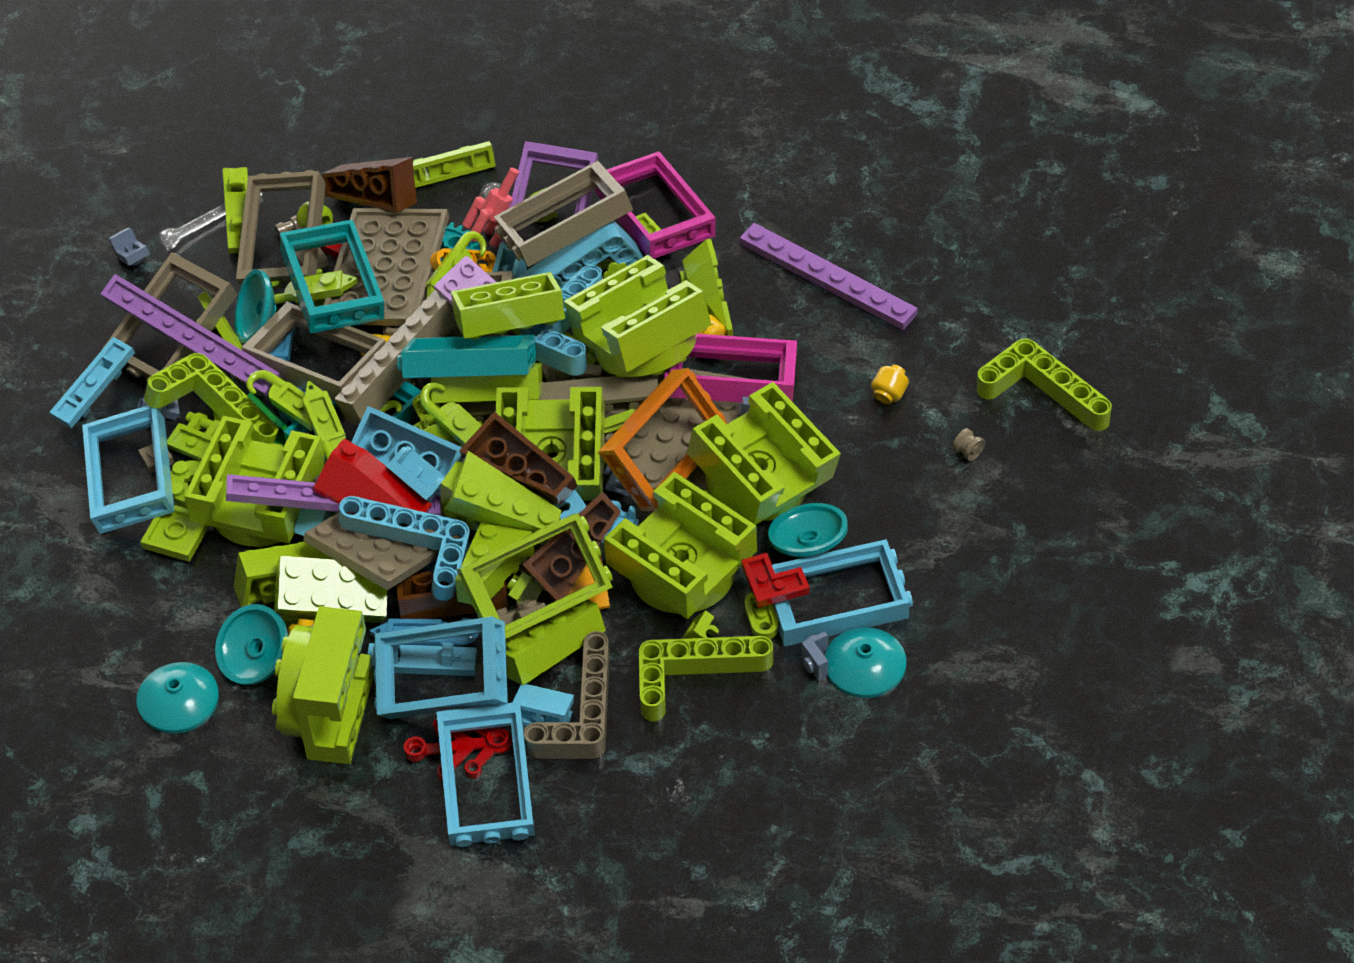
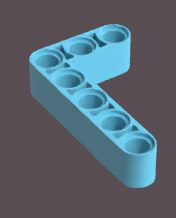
M612 221L546 257L515 279L551 272L559 287L562 288L584 266L597 265L609 256L616 263L624 262L628 266L643 258L638 244L615 221Z
M584 266L561 288L565 319L558 320L554 324L542 323L533 325L529 329H521V335H535L537 361L573 376L581 375L587 370L585 345L563 335L571 326L564 300L601 281L602 270L598 266Z
M348 496L341 500L338 522L344 529L438 550L439 555L433 575L432 593L439 600H449L455 595V579L458 574L456 569L460 568L464 561L469 537V528L465 522L355 496ZM352 511V512H355L356 514H355V515H348V514H346V512ZM379 517V518H381L382 520H381V521H375V520H373L372 518ZM405 523L409 526L401 527L398 524ZM427 529H432V530H434L435 532H434V533H428V532H426L425 530H427ZM453 535H458V536H460L461 538H460V539H454V538H452L451 536H453ZM452 558L455 562H448L445 559ZM446 581L450 585L443 586L439 582Z

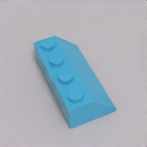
M367 406L352 439V443L370 452L385 466L401 448H406L407 445L445 477L457 460L461 463L463 461L459 453L462 447L370 406Z

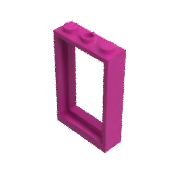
M659 151L607 169L622 187L658 174L694 217L649 234L632 212L618 218L617 220L646 255L655 259L715 237V216ZM598 188L595 189V193L601 200L606 198Z
M696 334V344L686 357L780 363L779 381L696 375L697 381L704 391L710 395L711 400L742 403L743 396L749 397V395L774 382L793 402L797 341ZM683 362L666 369L665 378L672 370L682 369ZM680 387L670 396L671 398L688 399Z

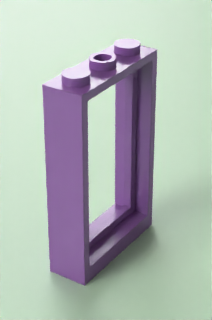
M525 141L518 169L519 174L516 178L512 194L513 201L509 208L524 201L533 162L581 170L598 161L597 153ZM592 191L578 198L575 214L589 207Z

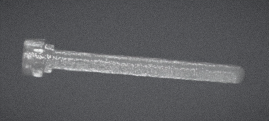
M225 204L177 229L167 228L159 232V238L164 247L169 250L177 246L183 236L225 215Z

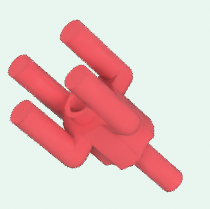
M510 168L499 189H491L486 199L476 197L462 225L466 228H471L479 212H481L471 231L481 234L484 228L486 234L492 235L495 230L494 227L497 226L494 216L507 210L513 201L508 193L519 171L515 168ZM495 232L490 245L498 248L501 239Z

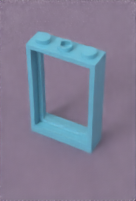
M144 406L82 425L90 519L100 534L175 512L165 419L159 408ZM151 427L158 490L104 506L99 442Z
M887 539L772 565L775 574L801 567L805 577H811L880 561L894 602L797 624L788 600L774 603L773 606L778 619V630L784 646L802 643L811 635H818L822 632H826L828 636H833L854 628L872 627L909 618V607L913 606L910 591H905L904 589L905 578L903 571L897 569L896 552L894 549H890Z
M485 617L375 634L373 652L376 657V670L374 671L376 698L374 703L377 715L395 719L437 713L438 711L508 703L505 621L494 617ZM482 633L484 692L395 704L393 646Z
M520 702L438 711L437 721L450 846L466 847L476 842L492 844L499 842L501 839L524 840L529 836H534ZM511 725L521 820L460 827L451 732Z

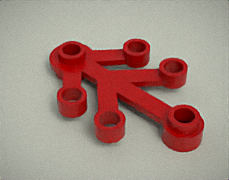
M436 718L433 721L434 732L439 735ZM495 727L492 729L484 728L465 731H475L481 736L480 738H471L462 731L451 732V738L455 740L451 741L452 752H455L453 754L454 770L473 750L483 749L474 760H469L465 764V773L468 778L476 779L480 777L482 766L494 754L505 753L511 748L512 736L506 729ZM411 737L404 743L405 756L413 762L421 761L426 755L441 754L440 742L426 744L420 737ZM440 764L437 768V775L439 780L443 782V774H441L442 764ZM472 767L478 768L476 771L469 770Z

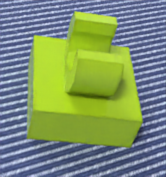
M706 610L694 618L682 639L708 638L706 632L712 637L718 634V628L710 624L714 616Z

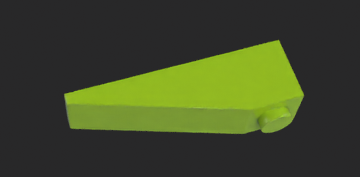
M706 239L682 260L683 271H679L680 283L687 280L701 289L704 293L709 314L713 315L725 326L726 336H733L727 302L724 301L722 280L718 277L716 254L712 240Z

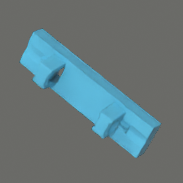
M113 337L49 412L51 416L72 429L81 417H86L90 412L89 407L113 379L117 380L122 374L121 369L135 354L133 348Z
M369 643L368 655H371L375 671L376 657L373 652L374 644ZM442 643V646H393L394 673L475 676L477 648L454 647L453 643Z

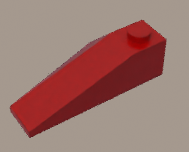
M343 439L331 452L313 487V492L338 504L345 497L355 496L425 513L432 506L429 501L424 499L370 452L346 439Z

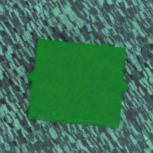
M251 392L247 395L281 429L285 431L289 427Z

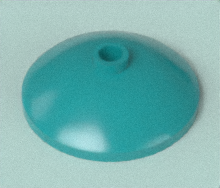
M254 269L250 271L245 277L238 293L234 319L235 331L239 341L244 344L276 313L273 287L270 278L263 270Z
M809 503L793 507L777 516L771 523L768 534L771 545L777 551L792 557H812L823 554L837 546L847 534L848 522L843 511L835 506L824 503Z
M251 604L239 608L225 620L216 639L215 655L220 670L228 679L242 685H254L265 681L275 673L277 660H282L284 636L288 637L287 628L281 616L269 607Z
M860 627L847 630L834 638L825 653V658L828 660V679L843 693L858 698H873L890 692L901 682L906 671V655L901 644L889 633L876 628Z
M187 662L171 663L156 669L145 678L137 693V708L143 721L151 728L164 733H183L201 726L212 716L219 701L218 686L212 674L199 665Z

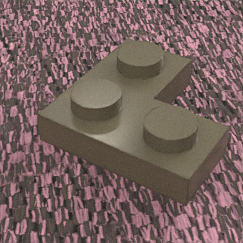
M527 599L516 603L517 608L507 611L506 607L497 609L496 612L500 620L505 621V625L546 605L542 602H536V599Z

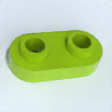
M752 592L749 593L745 598V611L752 634L754 636H765L769 639L774 638L778 633V619L773 604L756 609L757 604Z

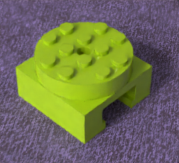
M647 255L564 300L573 335L594 349L597 361L605 371L619 378L650 374L660 375L666 369L685 361L686 356H688L696 344V334L712 325L703 291L687 280L668 289L664 276L666 274L664 265Z
M774 382L749 395V411L732 422L726 424L718 415H715L693 428L687 449V454L705 473L706 484L711 495L755 525L761 521L774 520L780 514L799 506L807 493L832 479L841 454Z
M528 387L497 388L496 413L547 455L550 453L558 454L552 459L574 476L578 485L575 490L583 501H593L603 492V471L605 467V461L598 453L604 445L605 401L602 387H570V399L529 400ZM543 498L544 500L555 506V503Z
M223 416L184 495L190 521L215 527L225 538L240 545L263 547L279 542L290 544L293 535L296 534L294 528L301 508L226 501L227 474L313 482V479L320 475L326 463L321 437L291 431L284 447L271 445L251 439V433L254 429L253 422Z
M673 472L653 491L654 498L658 500V508L639 526L625 518L604 537L605 559L607 565L631 581L634 591L644 602L658 610L677 613L688 619L694 612L709 608L727 594L733 584L735 572L742 566L741 560L752 557L757 552V529L755 524L676 472Z
M319 606L313 627L297 625L292 629L289 637L284 636L282 660L278 659L275 666V675L279 677L277 698L273 701L272 714L277 715L276 730H280L282 735L301 737L303 739L306 756L309 760L351 764L374 677L371 655L360 654V657H358L366 632L362 611Z

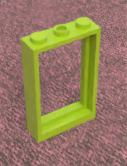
M578 513L571 514L456 569L478 618L494 617L500 619L481 580L479 571L569 528L595 583L505 625V639L612 588L610 583L613 580L611 572L606 565H602L599 559L601 551L597 543L590 540L587 533L590 531V528L584 516L580 517Z

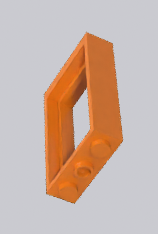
M689 368L672 370L598 451L642 512L655 511L658 508V500L654 498L653 488L623 447L675 390L680 387L704 422L718 415L728 424L725 416L716 408L711 401L710 395L704 391L697 381L696 375ZM686 454L660 484L673 472L686 479L698 465Z

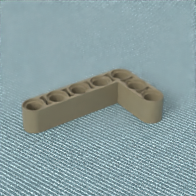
M591 632L584 639L580 723L536 722L529 724L524 729L526 753L530 757L537 759H594L602 756L605 752L610 654L608 637L603 632Z

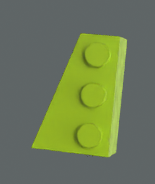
M481 522L461 567L531 534L532 531ZM534 546L478 572L490 599L504 586V581L511 574L517 573L519 565L526 558L529 559L534 555ZM457 574L455 583L458 602L472 604Z

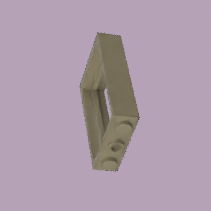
M596 161L494 216L498 225L494 228L499 238L504 240L507 248L512 250L518 261L523 260L529 267L631 212L633 208L623 187L599 161ZM596 188L606 197L525 242L517 234L518 230Z
M306 170L297 173L282 172L281 174L269 175L261 173L248 176L236 280L240 286L248 273L254 270L252 266L261 192L310 189L306 228L320 226L322 223L326 183L319 171ZM319 248L304 250L303 264L300 266L303 276L316 275ZM286 267L258 269L263 270L271 282L279 281V285L273 287V289H284L291 282Z
M171 252L144 292L160 300L175 277L179 276L211 293L215 297L196 323L212 331L238 295L229 282ZM128 313L107 343L115 337L128 344L143 322ZM180 345L163 369L193 354V352ZM133 356L124 365L131 375L136 378L143 376L146 378L147 383L149 377L159 372V370Z
M286 302L242 346V351L279 372L280 378L285 382L288 381L294 386L306 390L307 382L310 381L322 391L327 390L330 399L335 402V397L358 374L359 370L371 360L374 354L383 347L386 341L351 326L314 333L365 353L364 357L338 382L269 354L295 327L309 331L301 307Z

